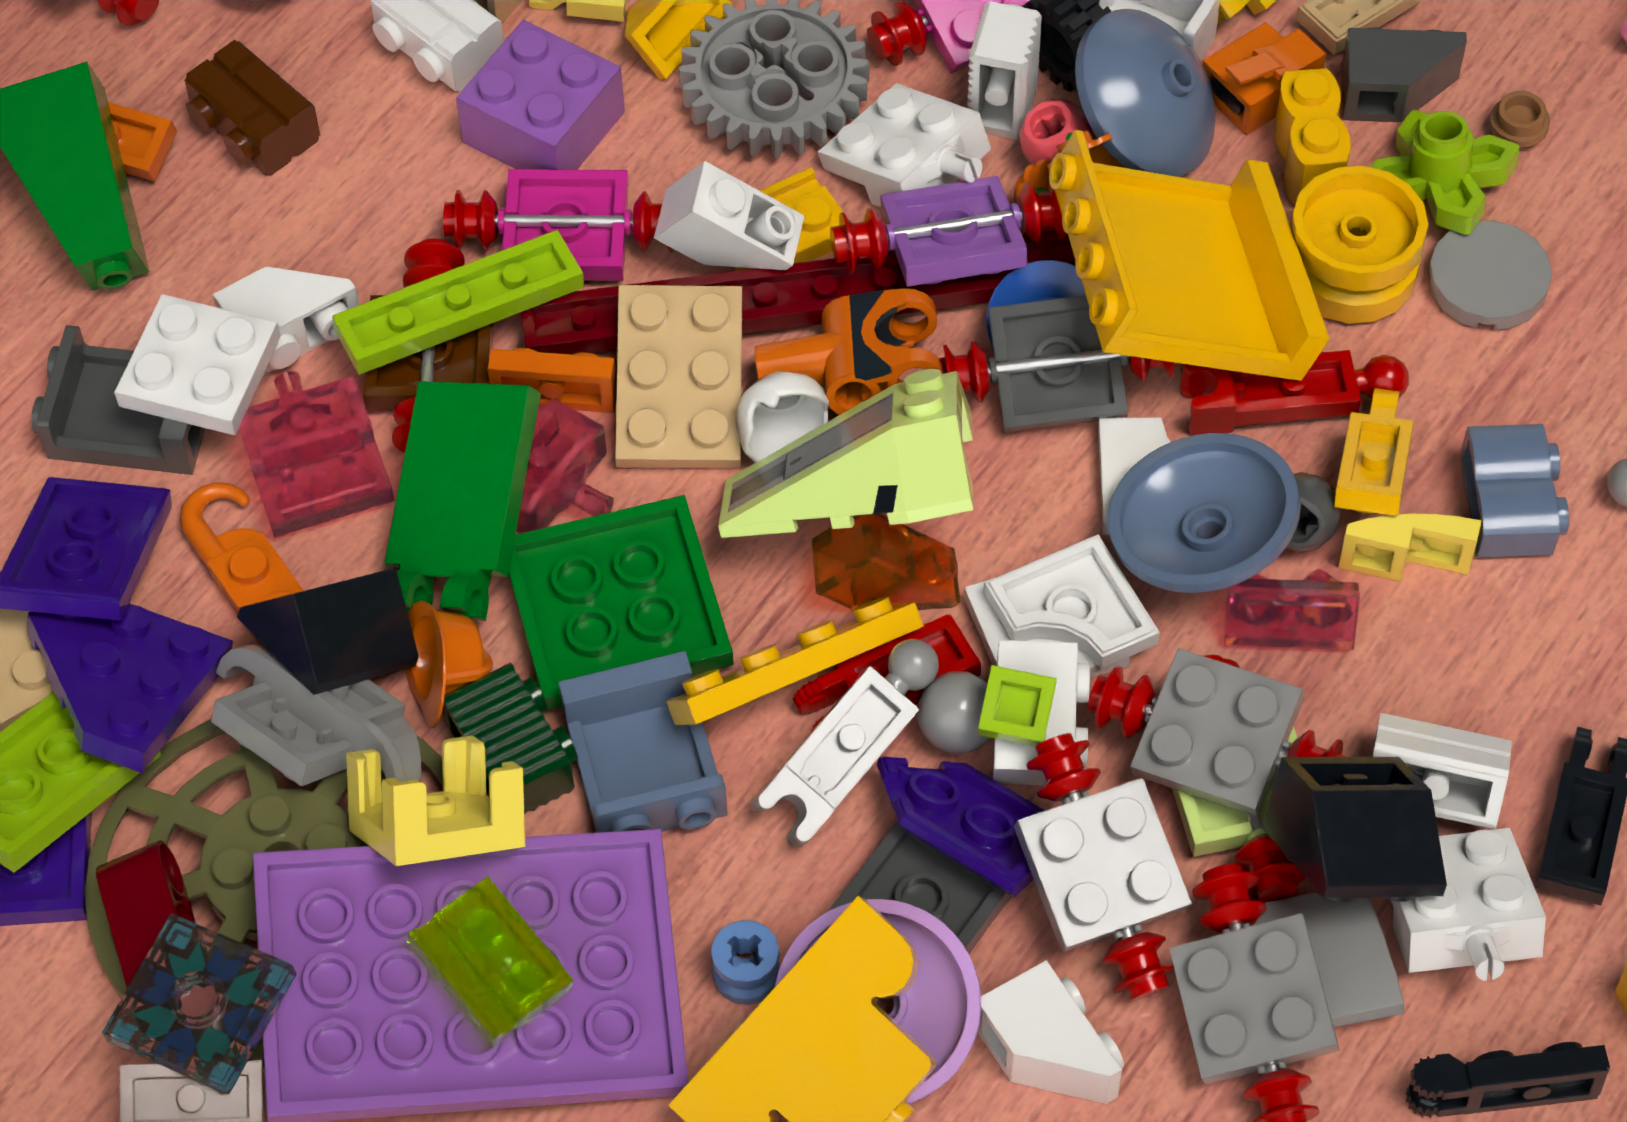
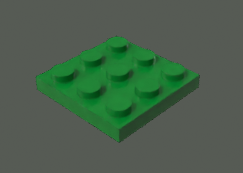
M685 495L515 535L508 576L538 687L544 696L548 710L562 707L558 684L560 681L686 651L692 675L734 665L732 647Z

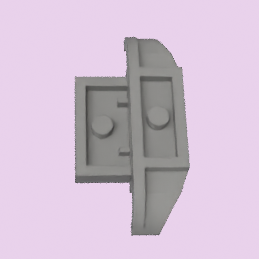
M263 644L239 646L231 649L221 658L216 674L223 679L245 671H249L255 677L253 686L215 700L211 722L236 739L240 745L250 749L281 771L286 778L295 781L300 786H305L347 769V752L375 749L380 753L381 768L386 779L396 778L399 781H421L419 742L414 729L404 717L406 705L372 681L365 680L313 695Z

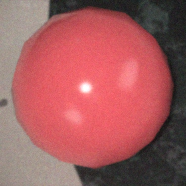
M1051 99L1036 105L1024 117L1019 130L1021 151L1026 160L1033 165H1036L1040 159L1048 160L1051 163L1055 155L1058 154L1056 146L1066 141L1067 134L1073 133L1074 130L1089 131L1092 139H1094L1093 130L1081 108L1069 100Z

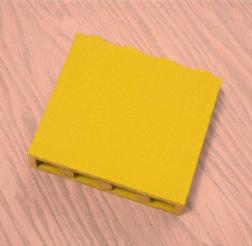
M1080 130L1073 131L1062 152L1056 154L1053 158L1049 171L1050 186L1056 193L1062 213V226L1065 233L1068 234L1076 260V273L1082 280L1089 304V317L1096 327L1103 352L1302 381L1330 338L1268 162L1246 159L1231 185L1093 163L1084 133Z

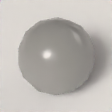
M950 671L936 676L933 683L923 689L917 702V708L920 709L917 712V721L922 734L934 747L947 753L966 754L980 749L991 739L990 737L977 735L987 682L970 672Z

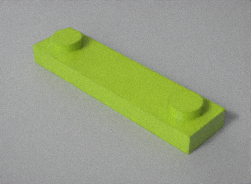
M557 229L332 315L334 331L355 370L360 375L584 288V277L581 268Z

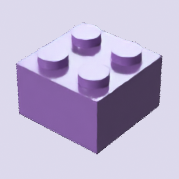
M525 20L519 23L456 97L463 143L515 169L578 170L625 112L620 66Z

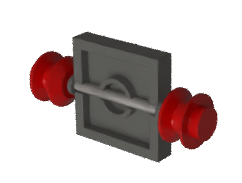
M1086 295L989 307L988 314L994 357L989 358V364L986 362L985 352L975 341L970 342L967 354L954 356L945 344L943 345L944 357L938 358L942 364V374L957 371L964 392L971 391L978 403L983 401L990 389L988 376H991L992 383H998L1004 433L1099 421V418H1127L1128 407L1122 367L1128 365V359L1131 371L1142 382L1146 381L1150 368L1163 367L1169 378H1173V365L1181 364L1103 352L1096 327L1089 317V304Z

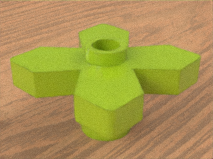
M1412 110L1397 129L1396 148L1401 155L1376 159L1371 168L1392 173L1408 183L1421 200L1427 199L1437 226L1463 235H1469L1485 213L1486 196L1480 188L1506 184L1518 166L1520 146L1517 143L1490 134L1473 139V134L1468 128L1466 120L1456 113L1437 111L1428 114L1419 110Z

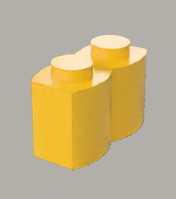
M1327 68L1285 71L1281 81L1274 139L1278 151L1286 160L1283 175L1284 189L1294 207L1299 193L1314 177L1337 167H1348L1351 151L1350 135L1346 125L1338 116L1341 104L1339 85Z

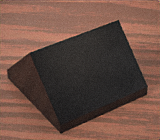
M396 568L239 608L237 618L313 695L415 667L419 657Z

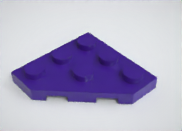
M130 603L121 621L40 612L28 613L27 634L34 649H40L47 664L46 675L61 707H67L72 717L74 735L81 750L140 773L144 772L219 675L216 674L219 662L232 649L233 641Z

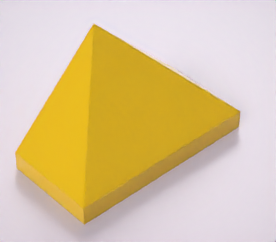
M639 0L628 8L625 37L659 80H664L682 62V48L691 47L690 32L692 30L705 32L704 17L710 15L721 19L723 17V5L728 3L733 6V3L730 0Z

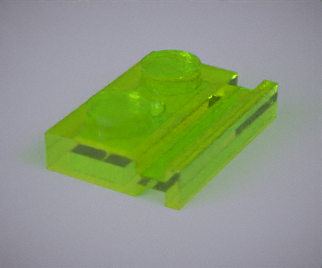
M488 876L435 913L432 920L421 928H414L408 933L407 944L492 1048L500 1043L501 1038L515 1028L519 1029L572 990L573 978Z

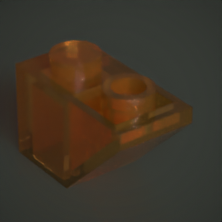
M881 513L853 516L855 525L852 528L832 529L830 527L812 538L816 594L853 610L860 605L889 596L892 605L915 602L918 610L952 608L960 603L957 574L958 563L955 549L904 524L890 525L888 517Z

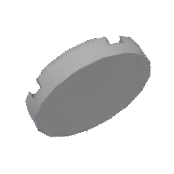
M1479 221L1469 235H1463L1450 230L1436 244L1428 269L1430 293L1443 312L1461 324L1478 328L1479 323L1494 325L1493 330L1510 329L1529 321L1543 307L1552 278L1549 257L1538 241L1516 226L1497 221Z

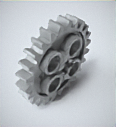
M745 0V9L741 11L736 10L728 3L724 4L723 20L706 15L704 17L705 32L692 30L690 32L691 47L682 48V66L679 67V76L684 107L692 108V121L695 125L707 122L708 138L713 139L726 133L727 149L729 150L736 148L742 141L749 142L750 156L754 157L763 145L771 146L775 158H780L783 146L791 144L795 151L802 155L805 153V140L811 138L815 143L823 147L827 144V129L838 133L846 126V118L856 119L859 116V102L867 101L869 60H866L865 42L856 41V27L854 25L841 27V14L839 11L836 10L822 17L821 1L819 0L811 3L806 9L799 7V0H788L786 5H778L777 0H766V5L758 6L755 0Z

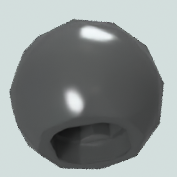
M1298 472L1294 473L1300 495V517L1296 531L1285 549L1303 553L1320 548L1333 537L1339 528L1342 512L1341 508L1334 507L1336 492L1326 481L1317 475Z

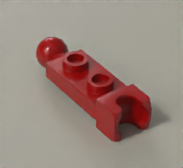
M1350 350L1321 352L1302 381L1188 364L1182 365L1180 376L1181 395L1185 398H1193L1190 407V421L1188 422V432L1191 435L1232 433L1234 426L1348 416L1351 412L1359 413L1361 405L1360 394L1365 393L1367 397L1373 399L1374 388L1400 391V398L1409 386V372L1404 363L1394 356L1380 355L1371 358L1363 369L1354 370Z

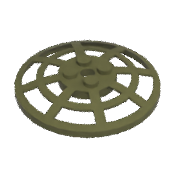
M210 719L173 739L160 750V758L148 766L143 773L138 774L124 785L103 818L90 852L85 885V902L88 929L101 967L121 1000L129 1008L131 1007L130 997L96 879V868L106 863L114 833L128 809L157 819L147 845L159 840L164 841L168 845L170 836L176 826L206 839L201 853L200 869L183 874L182 877L189 901L207 895L213 911L223 922L212 939V942L216 943L210 954L208 949L204 952L208 965L220 945H222L227 962L229 963L232 962L246 938L257 942L253 853L369 846L349 831V816L337 805L348 792L347 769L323 778L313 792L297 788L278 789L272 765L250 749L240 745L241 751L228 755L204 768L184 784L174 796L148 788L149 783L182 755L217 736L226 734L225 731L213 724ZM417 736L421 761L432 770L443 786L442 757L422 738ZM246 770L252 796L238 802L223 815L193 804L197 797L216 782L236 771ZM381 771V783L382 779H386L383 771ZM242 969L237 979L257 971ZM258 979L253 990L260 993V981ZM236 980L220 985V987L231 990ZM203 1026L192 1030L197 1048L208 1030ZM211 1027L209 1028L225 1036H228V1032L216 1030ZM251 1036L253 1047L229 1037L236 1061H243L239 1046L250 1051L245 1061L262 1060V1067H264L263 1036ZM216 1054L213 1059L222 1062L234 1061L219 1054Z

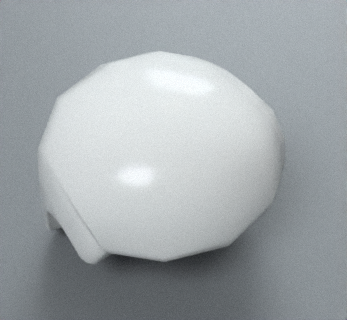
M776 371L756 381L740 398L736 414V428L744 453L756 463L827 423L829 400L826 397L825 389L806 374Z

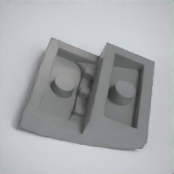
M1318 893L1265 902L1267 910L1254 925L1303 913L1334 1027L1404 1014V1001L1393 962L1369 898H1354L1351 902L1341 903L1324 899Z

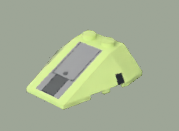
M925 369L914 372L905 377L904 382L888 387L726 479L718 524L721 538L792 533L799 529L797 520L830 517L832 529L852 528L855 525L853 518L855 515L887 513L889 524L895 525L974 510L973 483L963 445L964 442L973 441V418L957 371L942 374L938 369Z

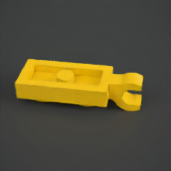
M1374 388L1370 414L1351 412L1337 481L1334 507L1356 510L1364 514L1379 513L1399 516L1414 420L1396 418L1400 391Z

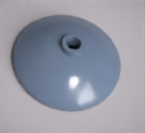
M1119 9L1107 13L1094 21L1080 40L1075 61V76L1081 106L1097 138H1100L1108 133L1111 134L1113 139L1102 145L1126 168L1182 177L1192 172L1205 160L1214 138L1216 121L1213 90L1207 72L1198 55L1177 30L1156 16L1144 11Z
M1207 433L1193 435L1172 441L1150 452L1125 474L1118 484L1109 505L1108 530L1118 558L1133 575L1142 581L1174 592L1200 593L1214 591L1236 585L1251 578L1278 558L1296 531L1301 510L1300 495L1296 479L1289 465L1277 452L1267 445L1235 434Z

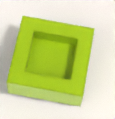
M991 665L977 735L1034 747L1045 741L1057 678Z

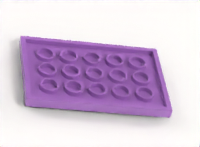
M661 829L525 837V847L402 866H395L370 846L253 853L258 961L265 963L259 966V971H262L259 977L260 993L271 998L261 1002V1008L277 1003L271 1014L261 1010V1015L268 1018V1020L262 1022L267 1122H320L677 1096L689 1083ZM275 968L292 976L282 993L265 986L268 977Z

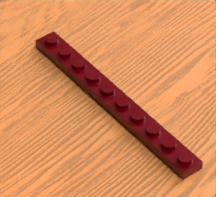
M1055 230L1045 231L1041 233L1038 243H1033L1025 234H1022L1027 247V263L1055 260L1075 266L1076 260L1068 234L1065 238L1060 239ZM888 251L881 269H876L869 258L860 259L857 261L854 273L851 274L845 262L836 263L833 258L793 263V266L787 270L754 268L628 285L742 286V334L822 324V312L825 306L832 300L871 291L903 288L916 289L927 294L933 300L936 309L989 303L998 284L1015 269L1005 270L997 274H981L945 280L937 284H921L907 287L895 251ZM619 286L575 291L521 312L525 348L537 352L570 355L581 352L600 353L618 350ZM906 308L900 310L895 315L920 312L921 310L916 308Z

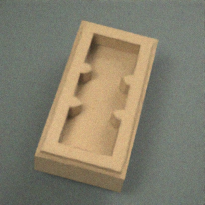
M1308 0L1298 7L1296 20L1335 56L1345 49L1348 28H1379L1422 0Z

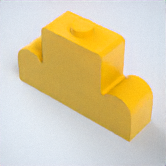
M857 896L668 1106L685 1122H778L777 1111L789 1122H906L915 1111L906 1101L934 1071L936 1061L925 1048L883 1011L877 1002L879 998L888 999L899 996L911 987L917 977L919 966L916 949L909 939L867 900Z

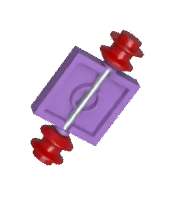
M998 176L975 179L972 183L962 181L880 195L883 220L871 208H868L863 222L851 223L843 212L839 215V226L830 227V241L834 260L836 263L845 262L850 274L854 273L857 261L860 259L869 258L876 269H881L888 255L889 242V249H894L907 287L921 284H937L945 280L981 274H997L1005 270L1027 267V247L1019 228L1022 229L1024 234L1033 243L1039 242L1043 229L1053 228L1060 239L1065 238L1067 235L1062 226V213L1056 193L1050 184L1047 192L1036 193L1029 182L1024 183L1017 197V203L1009 204Z

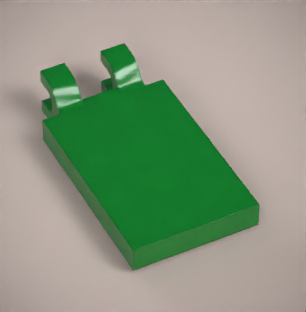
M418 381L384 564L398 570L397 574L407 613H409L413 604L424 600L432 605L434 578H448L442 591L439 607L445 610L458 611V614H463L475 621H486L489 605L488 589L491 576L508 577L541 396V393L530 385Z

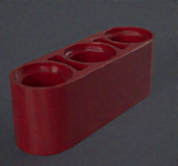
M161 840L101 864L96 868V879L131 1005L133 1002L146 1006L135 1010V1016L159 1008L137 998V995L157 988L152 969L176 978L169 955L189 962L198 945H201L208 967L180 868L170 848ZM178 927L195 935L184 952L168 945L171 936ZM161 954L167 969L155 965ZM208 969L205 970L196 987L203 990L213 987ZM176 979L181 997L191 995L195 987ZM180 999L160 1008L180 1015L183 1004ZM179 1017L169 1035L189 1029L188 1020ZM136 1019L146 1037L151 1025ZM197 1026V1027L191 1028V1030H194V1029L199 1028V1027H201V1026ZM168 1036L152 1041L150 1043L152 1045H158L162 1042H165Z

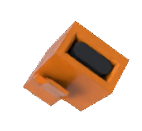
M1265 22L1203 60L1202 64L1211 83L1215 106L1247 136L1276 118L1281 81L1285 71L1324 68L1326 53L1301 29H1297L1283 38L1272 26Z

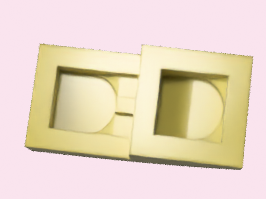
M1410 513L1399 514V516L1385 515L1347 524L1338 568L1401 582L1406 561L1468 575L1482 520L1441 514Z

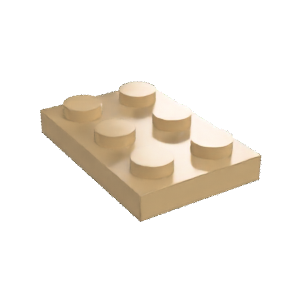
M619 285L616 468L741 469V442L736 428V414L741 398L742 286Z

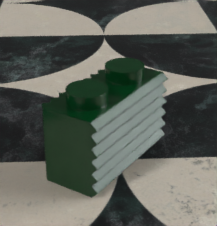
M508 663L476 681L469 682L445 694L443 714L445 723L454 738L474 736L484 743L486 792L489 797V774L493 768H501L502 762L510 761L523 768L525 815L527 811H535L539 805H546L551 799H558L563 793H570L574 789L571 765L578 762V755L565 729L560 726L552 730L549 723L546 722L543 714L548 712V707L535 680L529 677L521 681L513 664Z

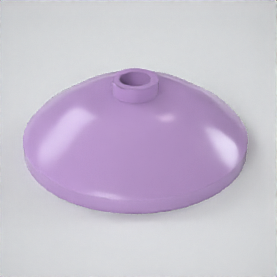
M867 899L877 911L909 939L916 949L919 960L917 977L908 990L899 996L893 997L894 1008L889 1014L936 1061L934 1071L906 1101L913 1103L930 1095L947 1083L967 1059L974 1045L980 1025L982 1010L980 983L976 968L965 946L955 933L938 918L923 909L907 903L886 899ZM851 903L841 905L821 915L798 935L782 961L775 987Z

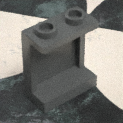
M66 325L60 346H53L48 356L47 376L49 382L44 397L38 396L32 410V429L34 433H39L47 458L193 475L205 428L119 407L114 392L134 351L89 346L85 344L79 326Z

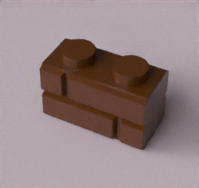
M233 40L216 52L213 60L209 61L206 59L186 74L184 81L189 97L186 108L190 117L204 132L215 129L223 136L228 151L242 165H246L251 161L266 175L272 176L291 162L293 155L299 156L317 143L319 136H321L315 106L239 41Z

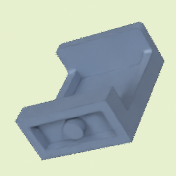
M686 651L558 682L565 724L578 755V762L576 764L596 833L661 829V832L679 827L693 830L705 827L716 818L728 815L725 783L722 775L717 772L703 722L696 725H675L666 703L667 700L684 694L685 690L682 682L692 677Z

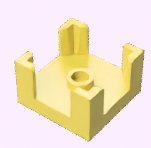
M466 736L443 741V791L426 793V785L419 780L399 781L396 778L382 779L381 783L380 753L375 749L346 753L349 831L395 866L525 847L523 768L513 761L502 762L501 768H493L489 774L490 797L487 796L485 746L476 737Z

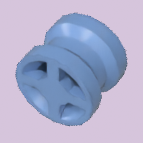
M741 920L730 923L722 928L713 940L711 959L715 986L724 998L735 1004L751 1005L762 1002L775 988L780 969V953L776 936L768 927L757 921ZM737 953H755L752 958L740 959L736 956Z

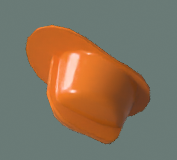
M423 600L414 603L408 613L419 657L416 666L405 669L409 688L421 706L429 728H435L442 714L445 694L490 673L493 668V661L484 649L480 631L472 619L463 614L435 610L432 605Z

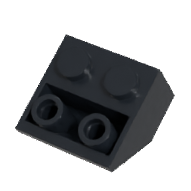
M1281 757L1262 829L1283 851L1285 857L1311 883L1320 896L1324 899L1341 903L1351 902L1354 898L1386 897L1395 901H1410L1414 897L1444 896L1447 882L1432 791L1400 757Z

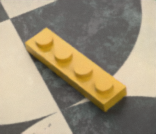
M889 596L882 597L854 608L852 611L856 620L835 628L833 620H829L798 632L796 635L800 644L779 652L776 644L740 657L743 668L722 677L719 669H713L691 677L682 682L685 690L684 694L666 701L674 724H699L924 627L915 602L892 605Z

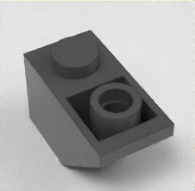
M1376 27L1368 29L1348 28L1342 61L1343 120L1403 122L1412 110H1419L1459 79L1467 43L1466 32L1394 30Z

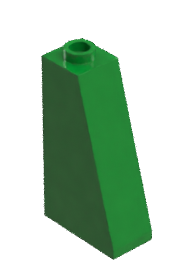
M88 62L0 88V147L72 263L91 289L119 288L130 283L134 277L150 273L105 88Z

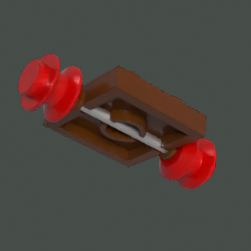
M436 238L426 239L412 245L404 255V263L408 270L403 275V287H408L463 266L465 264L463 253L447 241ZM370 295V301L384 295ZM494 323L365 372L363 390L366 410H394L393 417L399 426L392 433V442L398 450L403 453L406 450L418 381L490 384L487 368L493 346Z

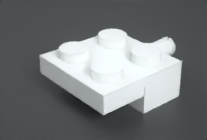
M896 83L890 89L883 92L872 105L850 124L844 126L833 139L818 151V155L825 171L864 185L871 204L881 207L880 195L954 183L959 178L969 183L974 182V177L979 178L982 173L983 166L980 159L991 150V146L979 112Z
M1510 828L1478 830L1475 832L1439 836L1447 882L1444 896L1414 897L1410 901L1391 900L1393 905L1392 928L1408 973L1474 965L1476 976L1483 981H1487L1488 971L1491 980L1503 974L1505 969L1503 962L1543 957L1546 915Z

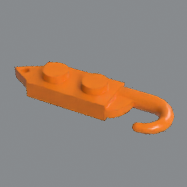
M214 482L203 485L189 494L181 507L180 524L183 533L208 567L210 576L237 614L240 607L304 591L262 531L259 533L255 529L240 528L229 530L216 536L203 518V511L210 502L216 499H232L241 506H247L250 503V497L240 487L230 483ZM250 631V633L253 635L257 643L262 644V642Z

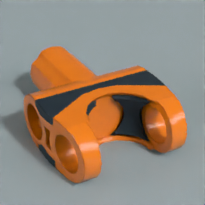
M916 289L879 290L834 299L825 306L822 312V334L755 346L758 380L776 371L806 374L825 389L826 397L829 400V407L838 415L843 414L888 387L904 382L899 377L909 369H938L942 373V364L935 354L922 348H909L915 346V343L928 338L933 334L937 326V311L933 300L924 292ZM906 308H916L926 314L924 319L916 323H904L894 317L897 312Z

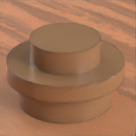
M1515 91L1505 95L1496 103L1491 111L1489 124L1492 133L1496 137L1517 143L1520 148L1530 147L1538 144L1546 137L1550 126V116L1544 102L1537 95L1527 91Z

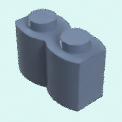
M1543 424L1467 427L1461 448L1464 487L1469 503V517L1482 520L1475 548L1476 557L1553 555L1559 535H1566L1569 527L1567 500L1565 497L1556 496L1553 481L1558 480L1560 474L1558 445L1556 443H1548Z

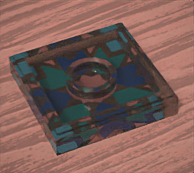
M171 913L103 1029L102 1034L106 1041L230 1094L297 973L291 963Z

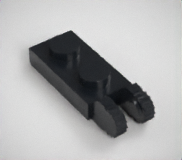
M1577 726L1568 763H1564L1560 774L1535 889L1601 906L1607 891L1627 798V739L1618 737L1616 744L1612 745L1608 759V766L1610 767L1608 773L1585 768V762L1589 759L1593 744L1591 738L1592 730Z
M1562 1042L1547 1047L1542 1053L1514 1056L1512 1052L1505 1050L1484 1053L1475 1058L1474 1061L1466 1062V1064L1449 1053L1435 1055V1058L1427 1056V1059L1424 1060L1420 1058L1419 1063H1415L1413 1070H1411V1081L1406 1091V1102L1409 1103V1109L1415 1111L1414 1114L1418 1113L1422 1118L1423 1116L1431 1118L1434 1114L1438 1117L1593 1100L1598 1099V1096L1601 1094L1610 1065L1605 1045L1583 1047L1578 1042Z

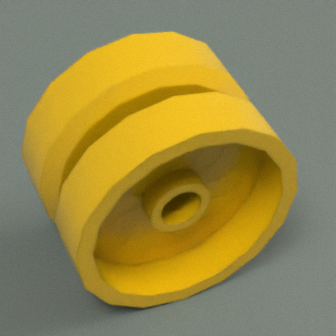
M1367 166L1337 167L1314 177L1298 195L1292 215L1291 230L1323 318L1347 324L1375 322L1396 313L1412 296L1429 224L1425 205L1408 183L1388 171Z

